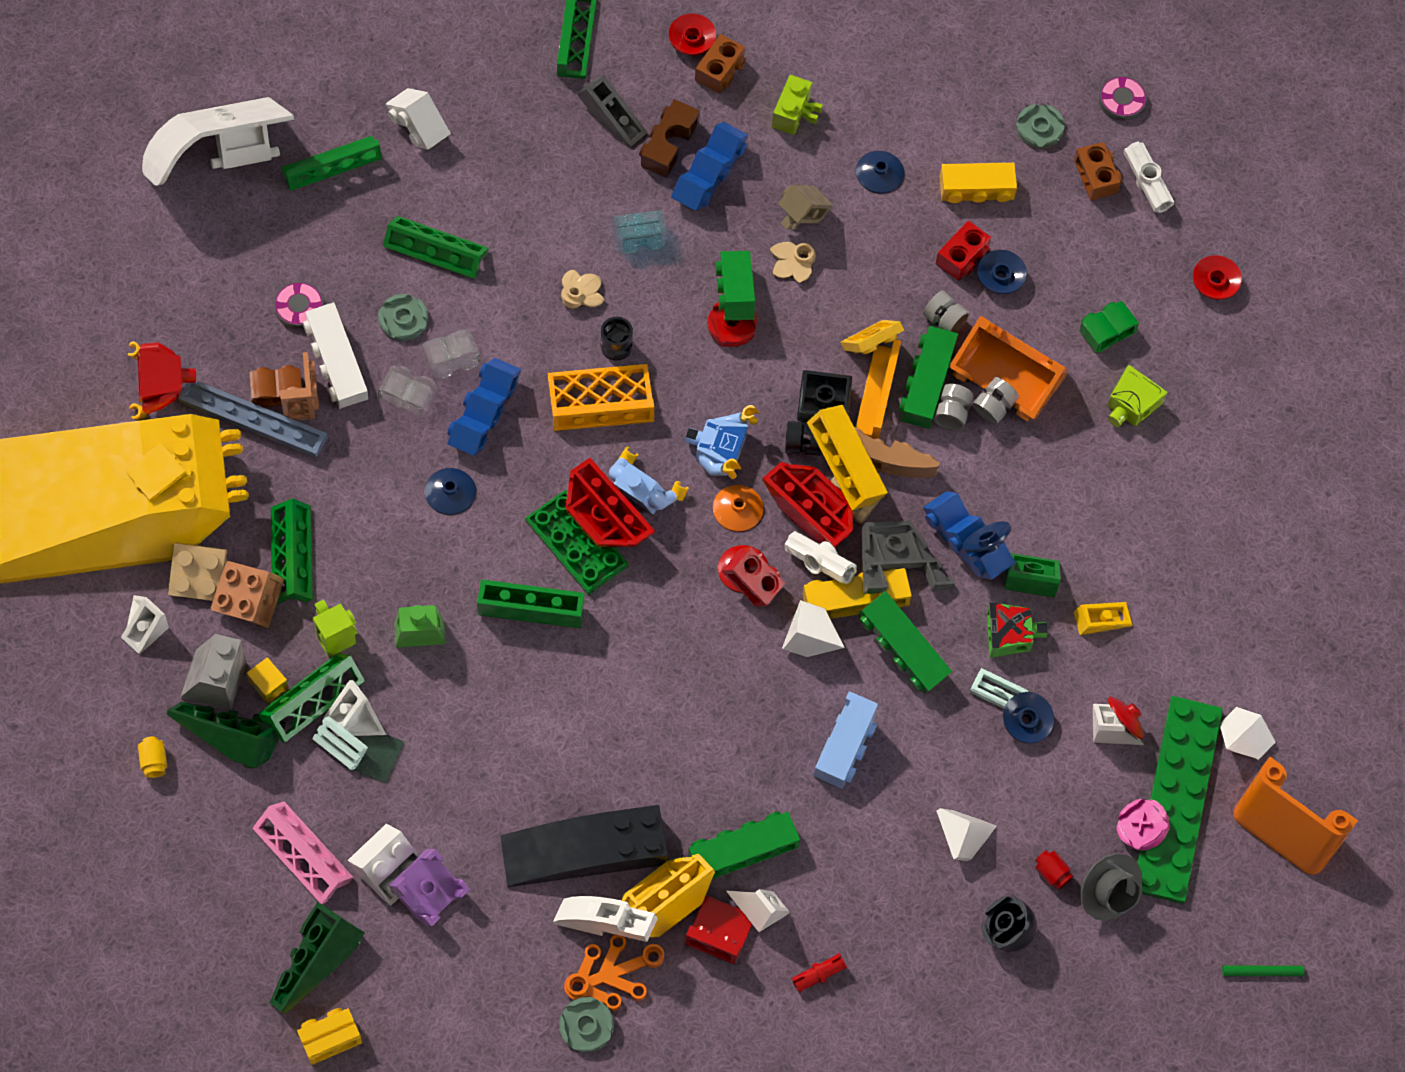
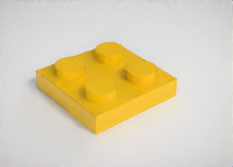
M881 320L840 343L844 351H851L855 354L859 352L868 354L877 349L876 345L881 342L889 343L897 339V334L904 331L901 321Z

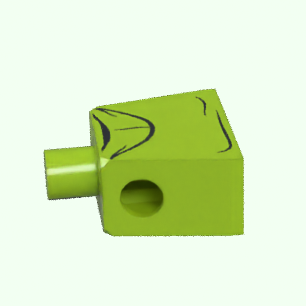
M1128 365L1107 404L1113 410L1108 416L1109 422L1115 427H1120L1127 420L1136 426L1163 404L1167 391Z

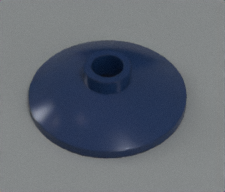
M873 151L867 153L859 160L856 167V176L859 183L868 191L880 194L888 193L898 188L902 183L904 167L895 155L886 151ZM877 166H882L885 169L879 170Z
M994 250L982 257L978 265L977 274L979 281L987 290L996 294H1010L1022 287L1026 280L1027 270L1023 260L1015 253L1008 250ZM997 274H1004L1005 278L998 277Z
M445 468L435 472L428 479L425 486V497L428 504L435 511L445 515H454L465 511L471 506L476 496V487L473 479L466 472L456 468ZM453 485L455 488L447 490L446 486Z
M1004 521L986 525L968 536L963 543V548L969 553L994 552L1000 547L999 543L1011 532V526L1008 522Z
M1021 692L1014 695L1006 703L1003 710V723L1007 732L1014 739L1022 743L1033 744L1042 741L1050 734L1054 726V713L1048 701L1039 694ZM1022 716H1027L1030 719V723L1025 724L1022 721Z

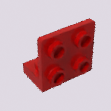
M706 896L693 926L690 925L687 931L685 945L735 965L752 923L741 909Z

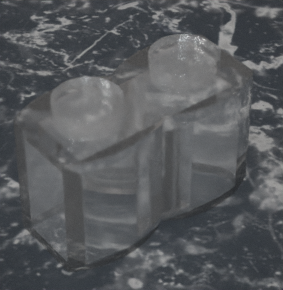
M470 329L459 330L446 337L435 338L422 344L423 353L433 378L438 376L446 378L452 375L455 370H470L477 363L481 362L480 353Z
M391 366L378 389V398L382 401L423 418L437 395V385L431 378L415 376L404 366Z

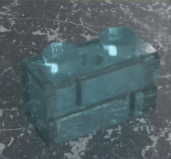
M662 210L613 216V228L618 252L633 253L640 248L656 250L663 245H667V231Z

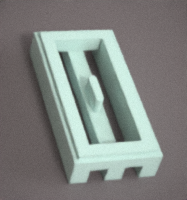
M982 668L970 689V693L1003 709L1008 701L978 688V686L1007 700L1012 698L1013 695L982 681V677L1017 694L1028 692V690Z
M325 717L322 721L323 725L317 729L319 732L312 739L349 769H356L368 747L331 717ZM328 728L332 729L335 733H337L340 737H342L345 741H347L359 752L356 753L342 739H339L334 734H332L328 730Z

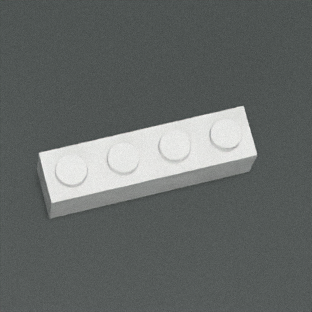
M335 303L306 311V321L303 322L307 336L312 335L314 343L311 344L315 358L320 357L323 365L319 366L323 379H328L331 385L328 388V393L332 403L337 401L338 407L341 409L368 400L366 385Z

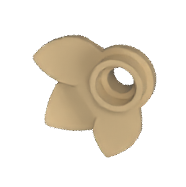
M782 242L770 248V252L779 259L774 266L773 276L781 279L793 276L798 283L810 277L812 273L811 265L816 259V252L812 246L806 243L796 246L791 242ZM805 254V255H807L808 257H807V258H801V257H799V255Z
M570 270L563 276L561 281L563 286L561 299L568 308H578L581 305L597 307L605 301L603 296L597 293L601 286V278L595 274L580 276L575 270Z

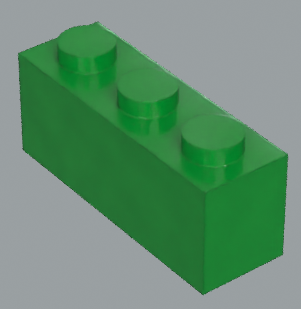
M720 251V262L715 263L716 276L721 277L717 278V293H722L718 298L719 310H724V320H754L755 295L750 251Z

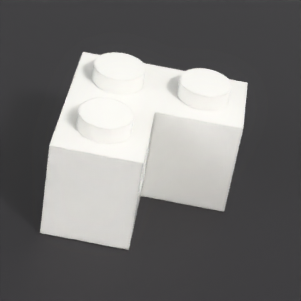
M407 88L385 104L389 110L387 113L394 124L408 128L410 132L409 138L416 147L428 150L451 134L428 92Z

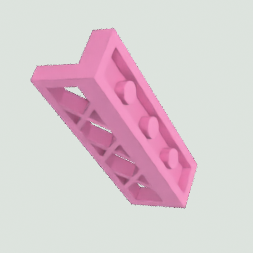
M285 802L269 806L252 828L319 903L325 904L337 888L349 884L353 879L348 870ZM268 820L274 824L275 835H270L263 827ZM282 839L288 840L292 844V854H287L284 851ZM300 859H305L309 863L310 873H304L300 868ZM317 878H323L329 885L324 894L318 888Z

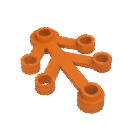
M614 935L610 939V948L600 971L589 976L593 963L601 957L600 947L590 944L585 949V958L578 973L570 975L565 980L564 991L572 1000L582 997L595 998L606 1004L610 1011H616L620 1008L621 997L616 993L607 994L594 988V986L604 983L630 994L632 999L636 1001H641L647 994L645 985L642 983L634 984L620 978V976L645 966L650 968L659 967L664 961V950L657 944H650L643 950V955L614 966L619 953L626 947L625 937ZM616 939H620L623 942V945L621 947H615L613 945V941ZM595 949L598 954L595 957H590L588 951ZM650 954H656L658 956V960L652 962L648 959V956ZM579 983L583 986V989L578 992L574 991L573 985ZM636 988H641L644 993L641 996H636L633 991ZM610 998H616L618 1000V1004L616 1006L609 1005L608 1000Z

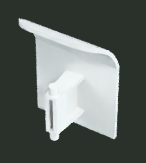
M269 97L178 114L165 123L150 140L143 155V174L154 185L164 184L183 152L200 138L211 135L216 137L219 158L211 159L213 169L221 167L227 169L269 161L272 157L280 156L278 146L270 148L267 125L294 120V115Z

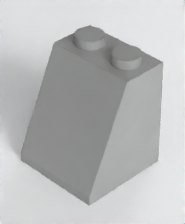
M215 634L197 648L180 697L232 710L247 664L241 640Z

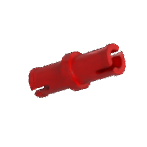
M837 953L835 956L819 964L815 962L812 964V968L795 977H791L794 986L797 987V992L801 993L803 990L819 982L823 984L827 981L826 978L843 969H847L844 959H841V954Z

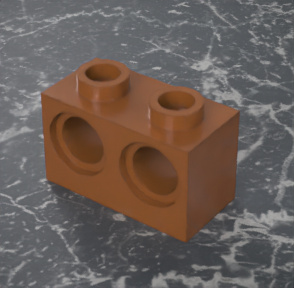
M720 34L696 67L695 81L720 94L724 87L728 88L732 83L735 71H740L746 62L744 57L745 47Z
M1101 142L1077 148L1074 163L1090 201L1117 194L1120 184H1122V176L1120 171L1115 169L1113 154L1111 150H1107L1105 143Z

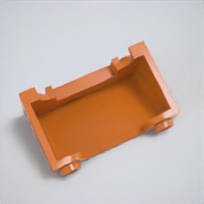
M981 315L949 365L951 369L955 370L952 374L963 382L968 378L984 389L995 377L1006 381L1017 391L1020 397L1013 405V407L1018 409L1015 414L1026 421H1029L1030 418L1034 420L1037 418L1070 371Z
M1269 757L1235 806L1233 816L1239 825L1303 872L1310 875L1318 874L1325 868L1346 840L1358 820L1343 810L1332 811L1325 820L1320 818L1281 789L1287 778L1286 770L1280 763Z

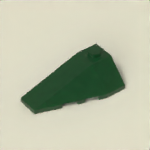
M180 702L167 710V715L232 761L241 763L246 768H257L270 760L280 739L273 726L263 722L258 714H254L253 719L238 717V711L229 710V712L214 713L213 707ZM280 721L279 723L284 730L286 722Z
M319 902L316 903L303 923L299 932L304 935L298 949L293 948L290 953V957H292L291 968L281 974L270 1000V1004L284 1014L352 954L354 949L359 946L361 938L365 933Z

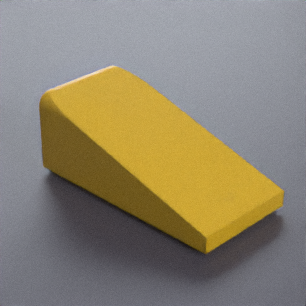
M1126 602L1083 604L1074 611L1079 635L1133 626ZM1118 610L1123 614V621L1120 620Z

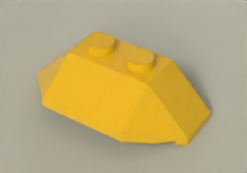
M700 854L670 860L627 891L622 901L628 902L631 908L655 913L657 921L650 937H660L703 903L715 871Z

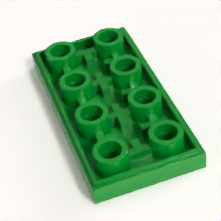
M564 490L527 516L525 522L584 592L589 595L626 569L629 563L615 547H597L565 510L567 491Z

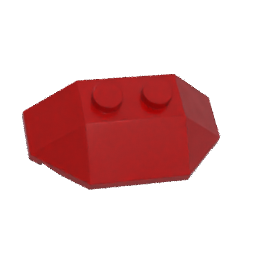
M588 458L570 471L565 510L597 547H635L655 533L651 525L591 458Z
M780 462L762 478L777 506L813 541L820 544L826 541L835 548L853 532V512L843 492L816 467Z

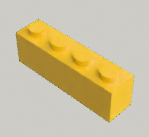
M843 405L822 409L817 412L807 424L852 511L874 505L888 492Z
M905 568L883 570L889 587L886 592L899 607L909 606L912 595ZM860 573L858 576H854L853 580L847 585L836 579L825 582L821 580L811 581L804 585L802 595L804 602L825 608L829 618L833 619L857 615L882 593L864 594L863 573Z

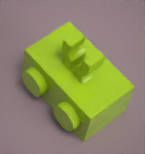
M789 75L773 112L772 128L795 135L802 117L806 118L810 123H817L818 115L811 112L816 111L821 114L823 105L815 102L808 103L811 97V81Z
M324 599L315 603L316 613L318 614L313 617L315 633L328 658L355 645V635L358 632L354 625L356 621L351 611H345L341 603L329 609Z

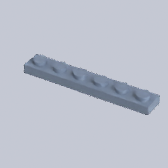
M197 380L196 383H186L178 397L179 403L314 458L318 457L328 438L327 433Z

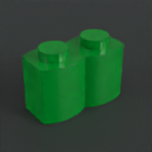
M1123 301L1117 303L1110 302L1102 309V312L1096 314L1092 312L1082 319L1079 331L1094 352L1099 353L1116 342H1120L1136 333L1139 322Z

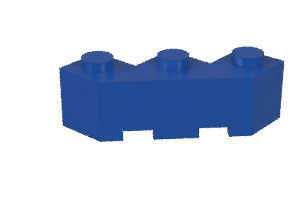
M725 122L715 125L707 146L697 151L689 172L679 177L671 198L695 211L704 206L707 207L718 185L728 177L730 168L736 159L746 151L748 134Z
M495 357L482 365L479 372V377H481L479 386L472 392H468L464 399L463 406L466 408L463 416L456 421H452L448 428L447 435L450 436L448 445L473 456L483 450L488 440L486 438L491 427L494 428L503 412L505 401L507 398H511L516 388L522 369Z
M946 491L923 507L926 513L925 519L929 526L939 533L950 545L951 549L958 553L977 576L992 580L1015 564L1004 541L999 543L1000 547L991 553H986V551L969 553L964 550L963 543L966 538L976 530L984 527L985 524L981 517L969 515L958 493Z

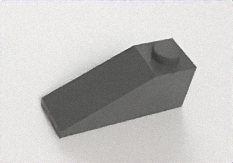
M604 75L594 79L577 93L588 110L627 146L631 147L648 133Z

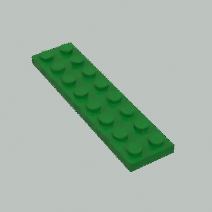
M1171 696L1150 796L1151 800L1157 801L1166 810L1169 817V830L1165 839L1158 846L1150 850L1139 851L1137 863L1142 871L1143 895L1179 904H1184L1222 715L1223 708L1176 696Z

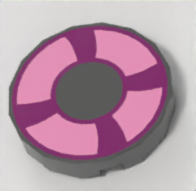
M1115 76L1108 79L1102 85L1099 94L1101 109L1106 115L1116 120L1119 118L1128 121L1138 117L1144 111L1147 101L1146 90L1142 84L1134 78L1127 76Z
M301 281L283 286L276 294L274 300L276 317L282 324L293 329L295 327L304 329L303 322L306 321V311L324 306L320 291L312 284Z

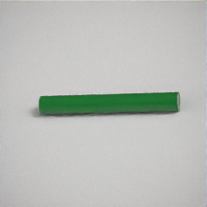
M1222 965V976H1304V966Z

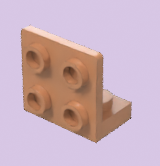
M303 352L306 388L289 387L286 390H280L283 414L293 420L315 419V410L319 409L314 360L309 361L308 352Z
M227 561L211 610L269 628L285 579L264 570Z

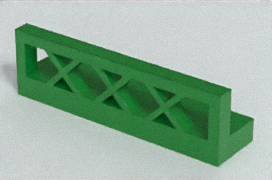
M566 0L557 59V76L586 79L597 0ZM577 1L591 2V7L582 13L577 7ZM583 19L588 28L579 33L574 24ZM580 39L585 48L576 53L571 44ZM576 59L582 65L581 71L568 70V64Z
M369 136L281 167V172L289 190L292 191L380 160V144L378 139L374 140L373 136Z
M400 216L395 217L388 224L383 247L471 278L477 276L481 260L487 255L489 247Z
M293 498L271 507V570L273 574L286 580V592H280L277 603L291 598L302 602L313 600L311 505ZM285 511V517L280 523V513ZM284 533H285V534H286V540L284 541V543H283V545H282V547H281V546H280V540H281L282 536H283ZM286 557V564L281 570V562Z
M337 653L260 711L258 715L263 722L273 726L282 742H286L331 708L346 686L341 684L342 675L348 669L351 671L355 678L353 681L357 686L361 685L365 680L350 655ZM327 685L334 686L332 697L327 701L321 700L323 688ZM307 700L314 701L312 712L307 716L301 715L303 703ZM286 716H293L292 727L285 732L279 722Z

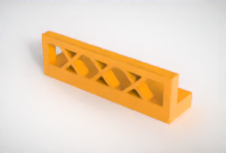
M895 339L892 348L876 345L877 349L873 352L856 423V428L862 430L865 435L873 439H879L901 340Z

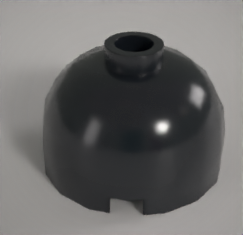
M1005 896L997 899L987 908L985 912L987 918L985 924L982 923L981 929L983 937L990 945L1005 952H1016L1027 947L1033 941L1037 930L1035 913L1024 901L1016 897L1010 898Z

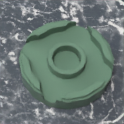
M1032 104L1024 108L1019 114L1016 125L1017 133L1022 141L1031 147L1039 149L1049 148L1057 144L1062 138L1064 119L1059 111L1052 106Z
M398 294L388 298L378 313L379 325L384 334L398 341L412 340L420 336L428 323L426 306L420 299L411 297L409 294Z
M582 997L570 1002L566 1006L559 1019V1031L563 1040L572 1049L582 1053L595 1052L603 1048L610 1041L614 1031V1019L609 1008L601 1001L592 997Z

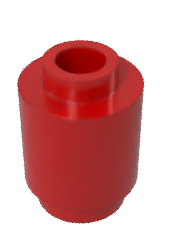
M1045 850L1035 859L1038 863L1035 869L1051 887L1055 886L1057 890L1063 888L1074 877L1070 872L1072 869L1055 850L1050 853L1048 850Z

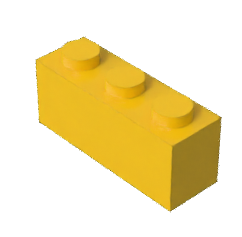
M1015 163L942 164L939 177L942 201L950 203L971 200L976 203L986 200L1007 202L1015 198L1017 190Z

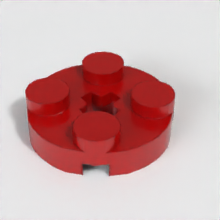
M718 302L713 306V310L708 315V332L717 341L718 345L722 347L744 345L754 338L757 328L756 313L754 320H733L739 323L735 327L727 325L728 320H724V310H719Z

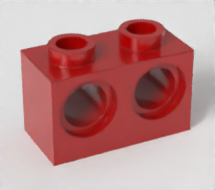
M968 220L940 249L935 264L959 281L963 275H970L976 266V261L979 258L982 259L984 255L990 252L991 236ZM972 242V243H975V244H977V245H976V246H972V245H970L969 243ZM953 259H960L962 262H956Z
M752 547L742 548L738 550L723 568L722 572L754 606H767L785 585V582L780 578L779 571L769 566L763 560L764 557L761 552ZM745 561H747L749 565L748 571H746L744 568ZM762 579H764L766 583L765 589H763L761 585Z

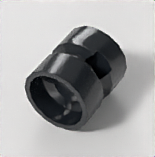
M608 318L601 326L600 349L603 355L610 360L620 361L627 358L632 351L633 327L625 318Z
M788 421L785 453L800 454L801 451H804L806 455L821 456V449L809 426H804L802 422ZM803 434L810 436V443L803 442Z

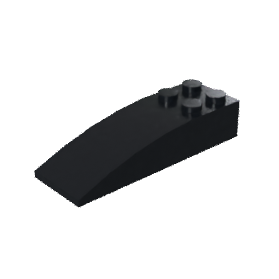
M659 805L580 816L500 835L507 887L661 866L667 862L668 856Z

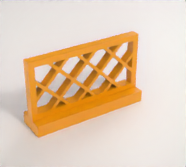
M647 364L548 373L554 431L654 422V401L652 399ZM632 373H643V378L638 383L629 377ZM614 375L619 380L612 386L604 381L607 376ZM589 377L594 382L587 388L579 383L582 378ZM565 380L569 384L561 390L554 385V381ZM624 382L632 387V390L627 395L618 390ZM598 385L608 390L602 397L593 392ZM573 387L583 392L577 399L567 394ZM639 391L647 399L634 400L631 397ZM612 394L622 399L620 402L610 403L607 401ZM587 396L597 401L591 405L581 403ZM562 398L572 403L569 407L557 408V403Z

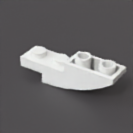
M578 896L563 899L553 922L555 925L601 936L604 932L647 942L657 917L655 913L631 908L628 902L603 897Z

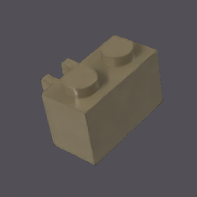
M791 185L783 191L782 199L778 202L789 214L781 222L787 230L790 228L795 230L800 223H819L833 206L814 185Z

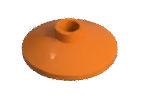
M728 486L716 495L713 502V513L717 522L731 531H747L755 527L763 516V501L759 494L748 486ZM741 502L743 503V506L736 507L734 503Z

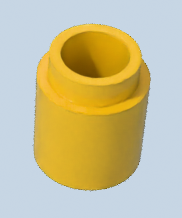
M158 737L144 738L138 744L140 769L144 772V777L146 778L161 777L165 775V769L167 768L164 741L158 740Z

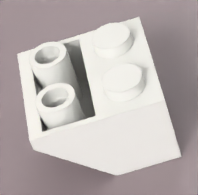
M385 824L347 861L358 875L391 906L399 898L388 885L415 861L419 854L401 831Z

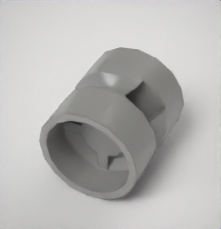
M942 290L929 301L923 311V315L933 324L939 323L938 328L956 333L966 323L970 312L959 303L954 304V299Z
M995 377L985 388L987 393H981L972 404L980 416L994 425H997L1005 416V409H1010L1020 398L1017 391L999 377Z
M944 385L939 398L940 403L937 405L934 414V422L942 428L953 431L964 429L968 416L967 411L970 409L974 396L973 393L961 385Z

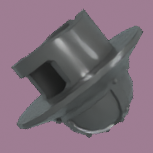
M1113 853L1101 858L1090 868L1081 887V903L1085 912L1096 920L1108 921L1118 918L1133 909L1140 902L1142 896V871L1137 861L1128 854Z

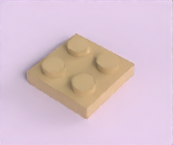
M174 543L168 595L213 601L226 563L227 549Z

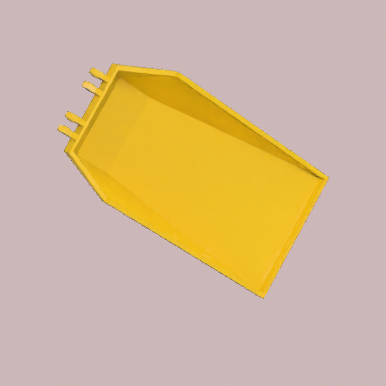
M187 414L0 439V584L172 561L174 543L199 545L230 517L229 503L245 501L249 497L248 492L243 489L233 490L229 493L227 491L228 488L244 486L247 483V477L244 475L226 478L224 457L242 454L243 446L234 443L226 444L222 447V442L240 439L242 437L241 431L238 429H228L221 432L219 420ZM161 442L171 455H176V461L186 471V474L154 500L150 501L141 489H136L134 486L135 482L125 470Z

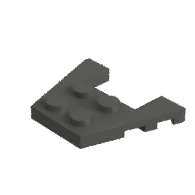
M911 521L866 522L862 527L864 594L883 593L889 587L883 570L923 568L931 591L949 590L955 585V582L951 576L947 578L941 570L943 565L938 558L933 559L927 550V543Z

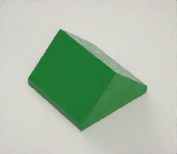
M1011 553L1015 564L1006 570L1004 590L1055 598L1060 584V561Z

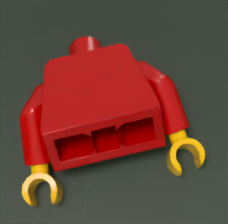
M136 342L129 343L130 347L136 348V351L128 353V356L137 360L139 403L143 402L142 405L131 404L129 409L135 410L138 408V414L131 418L142 420L146 417V414L159 411L174 402L177 396L181 394L182 383H196V368H181V356L176 355L173 350L160 342L143 343L141 345Z

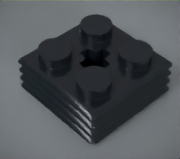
M803 370L797 421L808 422L820 410L843 405L848 414L852 376ZM822 396H826L827 401L822 400Z

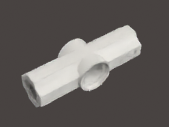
M1139 141L1132 143L1124 149L1123 154L1137 178V187L1144 192L1154 212L1161 213L1167 211L1168 208L1174 205V200L1161 177L1162 171L1160 166L1153 162L1144 143H1139Z
M794 531L789 535L785 543V551L803 560L806 568L814 574H819L822 571L847 585L853 580L857 572V566L839 556L836 549L829 542L825 541L818 544Z

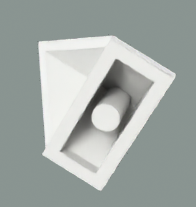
M134 595L127 628L121 638L138 654H141L169 628L165 614L147 597Z
M800 600L782 649L810 657L845 648L825 608Z
M349 680L324 718L331 717L353 736L386 735L368 699L353 680Z
M1093 704V743L1144 745L1139 738L1134 736L1122 724L1109 704Z
M1236 707L1219 725L1227 750L1259 760L1275 744L1271 732L1259 714Z
M942 808L937 810L951 854L955 860H971L996 828L994 824L954 810Z
M761 889L755 893L727 891L758 932L790 913L772 891Z

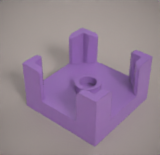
M426 849L388 885L423 926L431 927L441 918L438 914L453 899L462 898L470 890L462 879H456L442 864L441 861L444 858L436 849Z

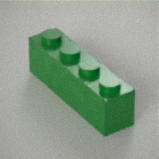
M930 325L927 334L922 333L918 348L922 349L921 355H915L912 369L916 371L914 377H908L905 390L909 391L908 397H902L899 412L903 413L902 422L926 429L931 428L958 333Z
M481 579L477 610L480 616L581 629L584 593Z
M886 591L858 613L861 616L859 621L868 631L872 630L876 634L878 645L884 651H890L895 657L893 659L894 664L902 672L905 670L911 677L909 681L918 692L922 690L924 693H927L952 672Z
M787 811L782 814L781 812H774L763 821L757 823L756 821H749L738 830H724L718 833L716 838L710 840L700 839L693 842L688 849V857L700 854L715 871L712 878L715 879L799 848L800 838L789 812Z

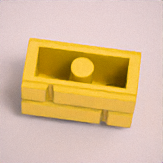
M342 1008L333 1009L327 1013L326 1018L320 1021L316 1019L308 1020L301 1025V1029L297 1030L311 1065L362 1044L361 1036L349 1008L342 1010Z

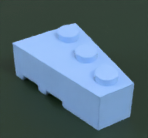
M850 691L848 692L845 706L841 714L838 715L837 723L831 736L828 737L817 762L814 777L843 789L845 782L851 783L856 772V768L853 765L856 759L862 760L867 748L863 744L867 737L872 738L877 724L874 723L878 707L877 703Z

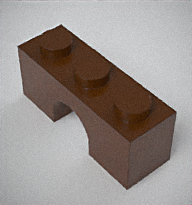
M673 99L669 107L665 106L661 114V122L659 125H654L650 133L651 139L648 144L644 143L640 149L641 167L667 178L678 160V147L670 144L667 140L672 137H681L689 141L699 123L700 110L676 99Z

